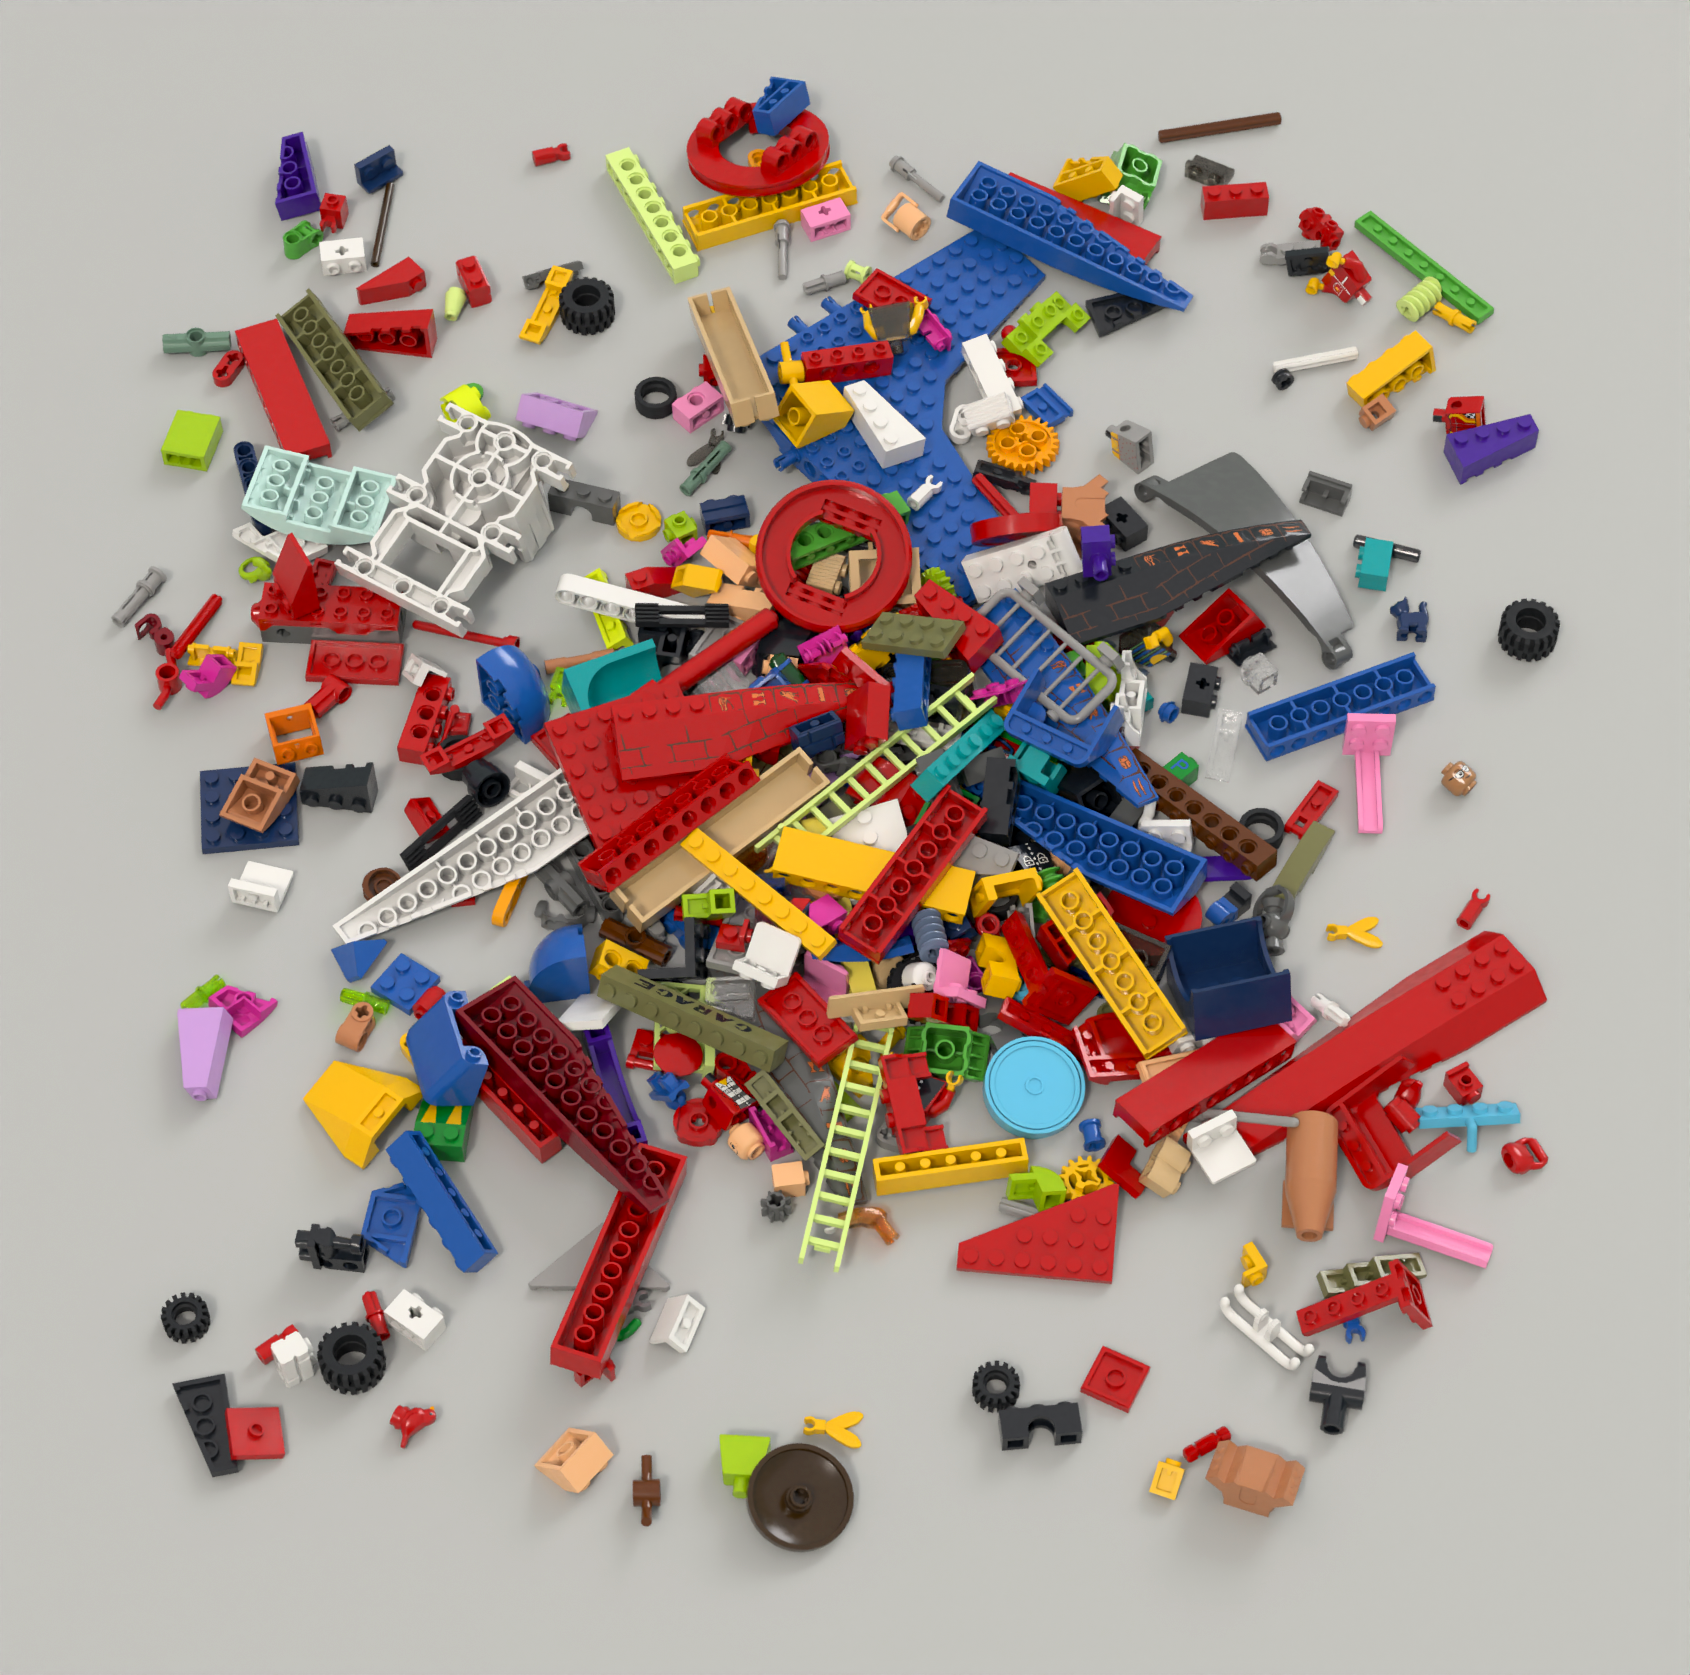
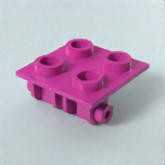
M839 625L798 645L797 648L804 664L819 662L831 664L845 646L848 647L846 643L848 638L845 633L842 634Z
M1018 678L1004 681V684H999V682L985 685V688L972 691L973 696L968 698L975 700L985 697L984 702H986L995 695L998 698L997 704L992 708L1012 704L1016 701L1024 687L1023 684L1027 680L1019 681Z

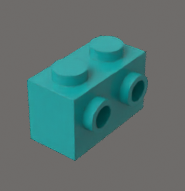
M1366 538L1365 547L1360 546L1358 560H1362V564H1357L1355 578H1359V588L1386 592L1393 541Z

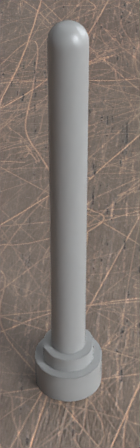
M1208 1109L1190 1122L1202 1123L1229 1110ZM1233 1111L1237 1116V1122L1293 1128L1299 1125V1120L1296 1117Z

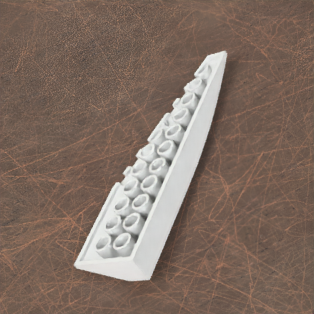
M561 768L335 923L333 928L344 943L364 940L535 873L589 835Z

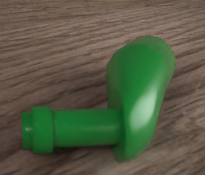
M634 1318L626 1328L621 1329L616 1341L621 1342L633 1335L642 1324L640 1319Z

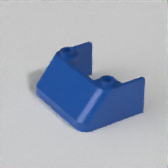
M1035 667L1004 720L1006 732L1011 737L1077 768L1084 767L1103 756L1125 721L1119 707L1114 705L1098 733L1089 735L1084 742L1044 724L1046 711L1035 702L1046 682L1040 669Z

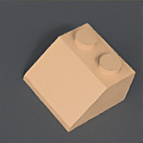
M568 1428L534 1466L565 1491L579 1493L590 1485V1480L597 1473L607 1467L613 1453L596 1432Z

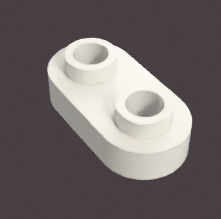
M967 404L959 405L955 409L949 428V439L956 444H965L971 437L962 406Z

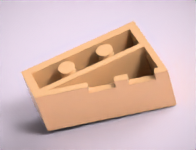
M722 583L718 592L712 593L707 601V604H729V615L742 621L748 620L764 608L776 611L765 596L762 588H755L754 591L744 590V586Z

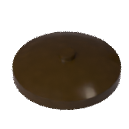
M788 1444L769 1452L752 1471L746 1488V1505L753 1525L767 1541L788 1551L809 1552L830 1544L844 1530L853 1510V1487L845 1468L832 1454L810 1444Z

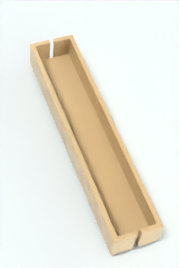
M730 286L711 291L715 313L712 314L707 293L688 297L693 324L735 428L749 426L751 423H755L757 419L759 421H768L780 416L774 389Z
M799 746L760 775L758 783L697 828L739 860L751 851L754 845L776 829L780 823L786 821L826 789L831 782L817 766L812 770L814 762ZM688 835L610 892L609 897L623 913L627 911L626 917L640 933L675 908V905H679L681 903V895L693 894L713 874L680 846Z

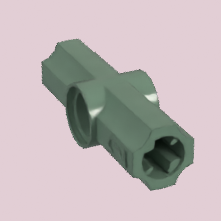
M195 327L189 329L186 333L164 334L162 336L164 353L189 352L194 357H201L208 351L231 350L230 331L205 332L203 329Z

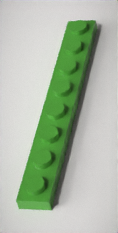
M1372 211L1355 220L1354 227L1419 279L1423 281L1429 276L1437 279L1442 287V297L1467 317L1475 320L1477 325L1493 315L1494 307Z

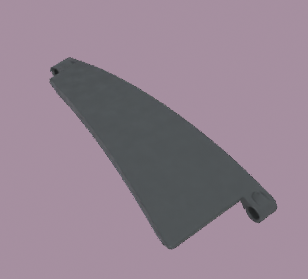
M1230 452L1171 481L1153 475L1134 486L1135 495L1141 502L1158 497L1165 504L1177 510L1210 534L1254 525L1295 520L1262 476L1241 455L1235 452ZM1307 539L1289 550L1283 549L1279 551L1278 556L1271 560L1267 558L1261 561L1260 566L1253 569V571L1283 600L1307 630L1317 638L1321 646L1323 664L1328 669L1333 670L1350 661L1353 657V652L1341 634L1351 630L1353 622L1330 575L1310 541Z

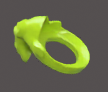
M251 557L245 560L240 565L238 571L240 577L244 580H249L250 583H254L257 580H269L272 575L269 562L262 557ZM251 562L253 566L258 567L252 572H244L245 566Z

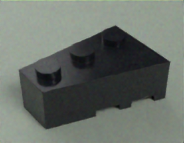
M987 757L983 798L980 801V808L986 807L988 813L987 820L976 835L999 846H1011L1021 789L1016 759Z

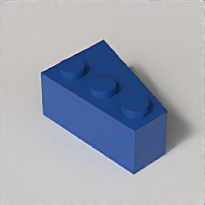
M770 77V85L764 88V96L758 99L752 110L758 133L768 136L779 134L787 124L791 123L797 115L810 105L805 81Z

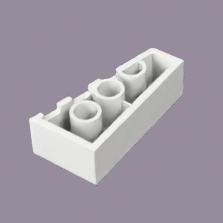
M865 380L844 387L843 397L855 410L851 420L882 469L923 456L926 438Z

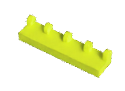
M600 568L585 576V578L608 584L607 574ZM593 612L607 649L613 648L615 651L621 646L626 648L634 645L628 635L627 625L623 620Z

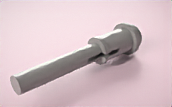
M894 156L890 160L889 166L893 172H898L907 181L912 180L937 201L942 202L945 199V195L916 173V169L908 165L902 156Z
M779 219L773 228L776 232L775 245L778 247V278L785 280L787 278V246L789 245L791 226L787 220Z

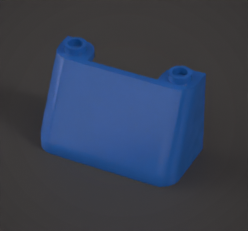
M466 991L447 992L410 1027L406 1036V1043L422 1096L428 1104L433 1106H474L489 1065L484 1051L476 1046H463L455 1015L457 1009L468 1003Z

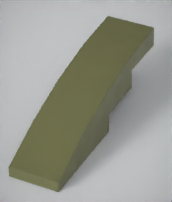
M1313 821L1290 855L1273 886L1280 884L1289 890L1295 899L1298 892L1302 891L1310 874L1314 873L1335 831ZM1282 893V894H1279V895H1276V896H1273V897H1279V898H1282V899L1285 900V897H1284V894H1283V893Z
M761 1070L744 1084L805 1162L825 1146L767 1071Z
M1419 1253L1373 1256L1370 1262L1348 1263L1343 1269L1319 1271L1316 1277L1323 1297L1326 1299L1391 1274L1388 1262L1399 1259L1418 1279L1425 1278L1427 1273Z

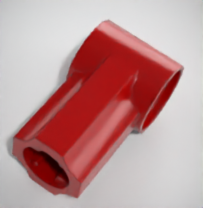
M330 674L322 682L321 689L304 704L311 703L315 719H320L336 703L343 704L351 696L352 687L336 675Z

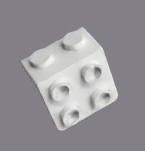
M758 922L746 956L736 959L732 969L739 972L740 977L747 980L755 979L761 982L760 985L770 990L786 986L802 941L799 937L768 923Z

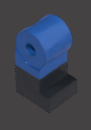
M1235 882L1222 898L1215 901L1208 908L1205 917L1214 925L1234 922L1250 909L1252 894L1238 882Z

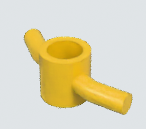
M781 342L783 362H778L777 367L780 384L791 385L804 382L805 375L802 360L792 361L789 342Z

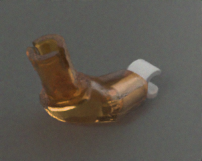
M858 1207L853 1209L849 1229L857 1227L875 1229L887 1246L895 1242L894 1238L897 1240L900 1237L888 1222V1213L882 1208ZM847 1210L838 1213V1218L836 1219L845 1220ZM825 1228L824 1232L826 1234H833L837 1228Z

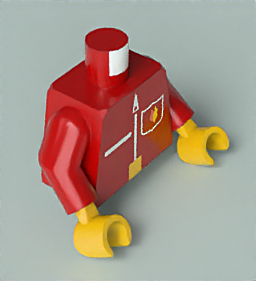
M1353 250L1343 257L1341 253L1334 252L1328 256L1326 265L1331 269L1322 278L1323 283H1320L1318 278L1313 277L1309 280L1305 290L1308 294L1314 295L1320 289L1321 292L1338 296L1344 303H1348L1356 298L1364 306L1372 299V296L1365 289L1372 281V278Z

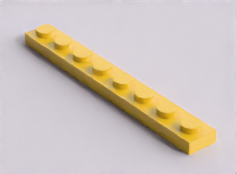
M694 829L680 844L683 850L730 888H734L737 894L779 928L799 937L802 941L801 945L820 961L837 944L834 937L700 829Z

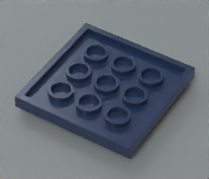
M295 762L280 765L273 764L297 774ZM249 766L200 771L202 853L214 854L299 845L297 788L276 820L261 833L219 815L240 775H245Z

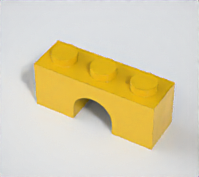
M983 933L975 951L977 965L986 968L981 978L983 994L1002 999L1008 996L1013 999L1015 992L1020 990L1022 979L1019 977L1018 966L1005 937Z

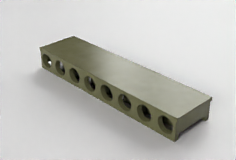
M308 288L306 290L307 295L282 316L278 313L275 317L346 418L360 432L394 403L320 299Z

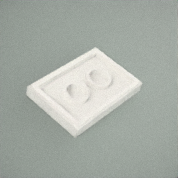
M597 993L581 994L558 1020L569 1031L603 1029L621 1007L598 997Z

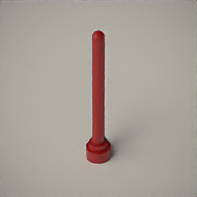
M415 620L412 623L414 629L497 647L504 645L520 647V637L509 635L508 637L499 638L467 631L464 637L461 638L433 623Z

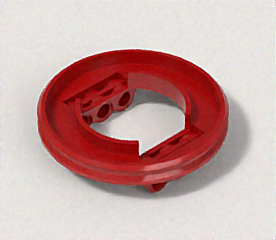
M731 97L727 100L724 108H716L709 118L704 117L698 122L687 143L688 165L691 173L700 183L722 194L736 197H765L781 194L805 184L825 166L830 154L828 130L821 119L804 109L802 113L797 115L791 123L787 124L779 132V135H782V137L778 140L776 146H769L765 149L759 167L733 164L722 157L719 151V144L747 123L750 134L758 132L752 112L757 102L748 103L736 97Z
M822 480L793 490L778 501L770 510L757 537L755 550L756 571L765 596L771 605L790 622L818 633H823L839 625L842 634L850 633L874 624L882 612H890L898 603L907 587L911 574L912 544L908 529L901 515L881 494L869 487L851 481ZM817 520L874 542L877 561L872 575L860 588L844 594V599L797 581V575L793 570L791 563L793 544L800 532Z

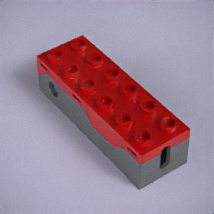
M268 582L264 583L262 599L251 607V620L260 629L263 642L311 644V640L402 644L407 612L405 608L365 587L316 585L320 609L294 619L290 611L286 612L284 610L281 596L275 595L271 583Z

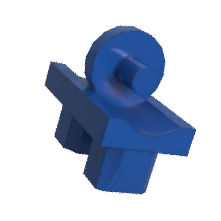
M661 1071L655 1072L647 1079L648 1084L653 1089L648 1094L652 1100L665 1101L666 1106L672 1110L685 1105L686 1094L682 1089H687L690 1086L686 1080L676 1079L672 1072H667L663 1075Z

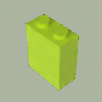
M177 410L161 448L164 464L207 472L223 433L221 418L212 414L207 415Z

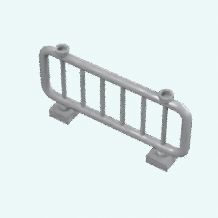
M1023 576L1017 582L1022 590L1021 593L1012 588L1001 589L977 611L985 617L1003 598L1008 597L1014 600L1016 604L996 624L998 627L1020 606L1032 615L997 653L994 652L988 659L1010 678H1018L1019 681L1027 680L1016 668L1051 632L1064 643L1038 668L1041 672L1067 645L1080 656L1044 693H1040L1037 700L1048 709L1046 714L1055 723L1062 720L1070 725L1079 724L1115 689L1117 677L1110 667L1113 666L1116 670L1120 671L1125 666V663L1120 655L1104 641L1097 647L1101 655L1100 658H1097L1035 607L1031 601L1040 606L1046 599L1040 589ZM1037 619L1048 630L1011 666L1000 655ZM1084 658L1096 669L1060 706L1057 705L1047 695ZM1099 672L1107 678V684L1078 714L1070 715L1063 710Z

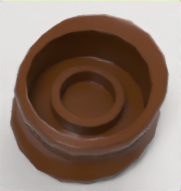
M387 867L370 871L366 874L362 883L364 898L369 901L401 877L397 872Z

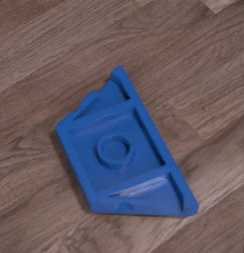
M402 1182L390 1188L373 1190L361 1232L364 1235V1239H367L369 1246L403 1268H407L421 1212V1208L416 1203V1197L411 1189Z

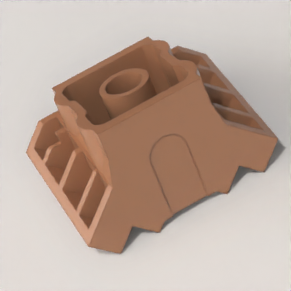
M1100 474L1084 486L1063 487L1061 514L1063 526H1067L1080 560H1082L1081 527L1105 525L1103 522L1108 516L1105 513V498L1109 493L1104 490V487L1109 481Z
M1226 1440L1218 1442L1205 1479L1222 1492L1224 1497L1223 1504L1269 1517L1270 1512L1274 1508L1293 1506L1305 1467L1296 1460L1285 1461L1277 1454L1248 1445L1237 1446L1232 1441Z

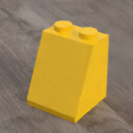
M830 380L796 383L789 386L778 406L780 416L772 419L796 448H801L844 428L855 410Z

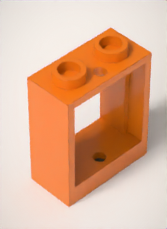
M311 703L264 713L277 765L324 754ZM311 728V736L281 743L277 741L276 736Z

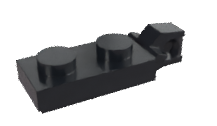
M980 459L977 461L972 476L973 478L975 475L982 473L991 484L1000 486L1003 489H1011L1024 495H1030V482L1036 483L1037 481L1022 476L1020 471Z

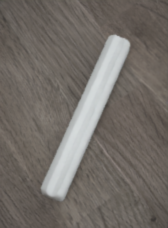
M1353 346L1274 361L1273 371L1275 373L1282 368H1287L1289 372L1345 362L1357 359L1359 354L1357 347Z

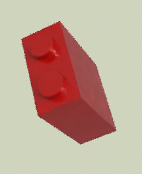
M868 681L847 695L845 750L853 751L856 755H867L870 751L888 740L890 685Z

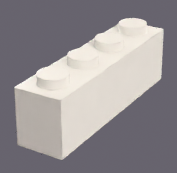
M987 334L963 342L961 353L982 398L1005 392L1009 396L1015 419H1019L1024 405L1020 396L1016 397L1013 380L1011 377L1007 378L1005 374L1006 367L1003 360L998 359L996 355L997 348L994 341H990Z

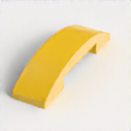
M555 265L552 266L545 280L546 288L531 319L527 318L520 332V339L540 344L546 338L559 316V294L561 289L567 287L566 284L572 281V270Z

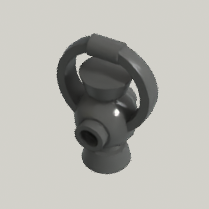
M1280 884L1266 888L1258 897L1253 908V917L1260 916L1262 919L1263 933L1269 956L1284 954L1285 950L1281 939H1285L1290 933L1288 923L1293 916L1295 907L1293 895ZM1282 893H1283V894H1284V897H1285V900L1282 899V898L1273 897V896H1276V895H1279V894H1282Z

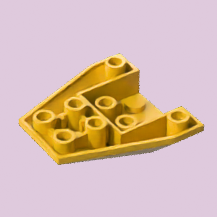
M334 1060L304 1096L303 1100L342 1155L364 1170L379 1151L375 1144L376 1139L402 1107L412 1111L423 1096L420 1086L406 1077Z

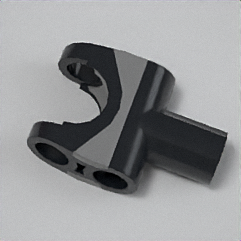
M1318 1356L1313 1372L1309 1401L1323 1404L1320 1430L1326 1434L1338 1435L1344 1432L1347 1408L1362 1410L1366 1385V1365L1364 1362H1358L1357 1368H1355L1350 1376L1339 1378L1330 1373L1326 1363V1356Z

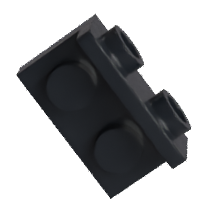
M1329 246L1285 251L1288 275L1301 276L1328 272L1331 268L1326 265L1328 256L1332 255L1330 254Z

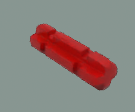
M1222 1426L1215 1430V1434L1212 1432L1194 1442V1446L1190 1444L1185 1447L1182 1454L1186 1461L1191 1463L1197 1460L1199 1455L1202 1457L1216 1449L1219 1441L1231 1440L1229 1430Z

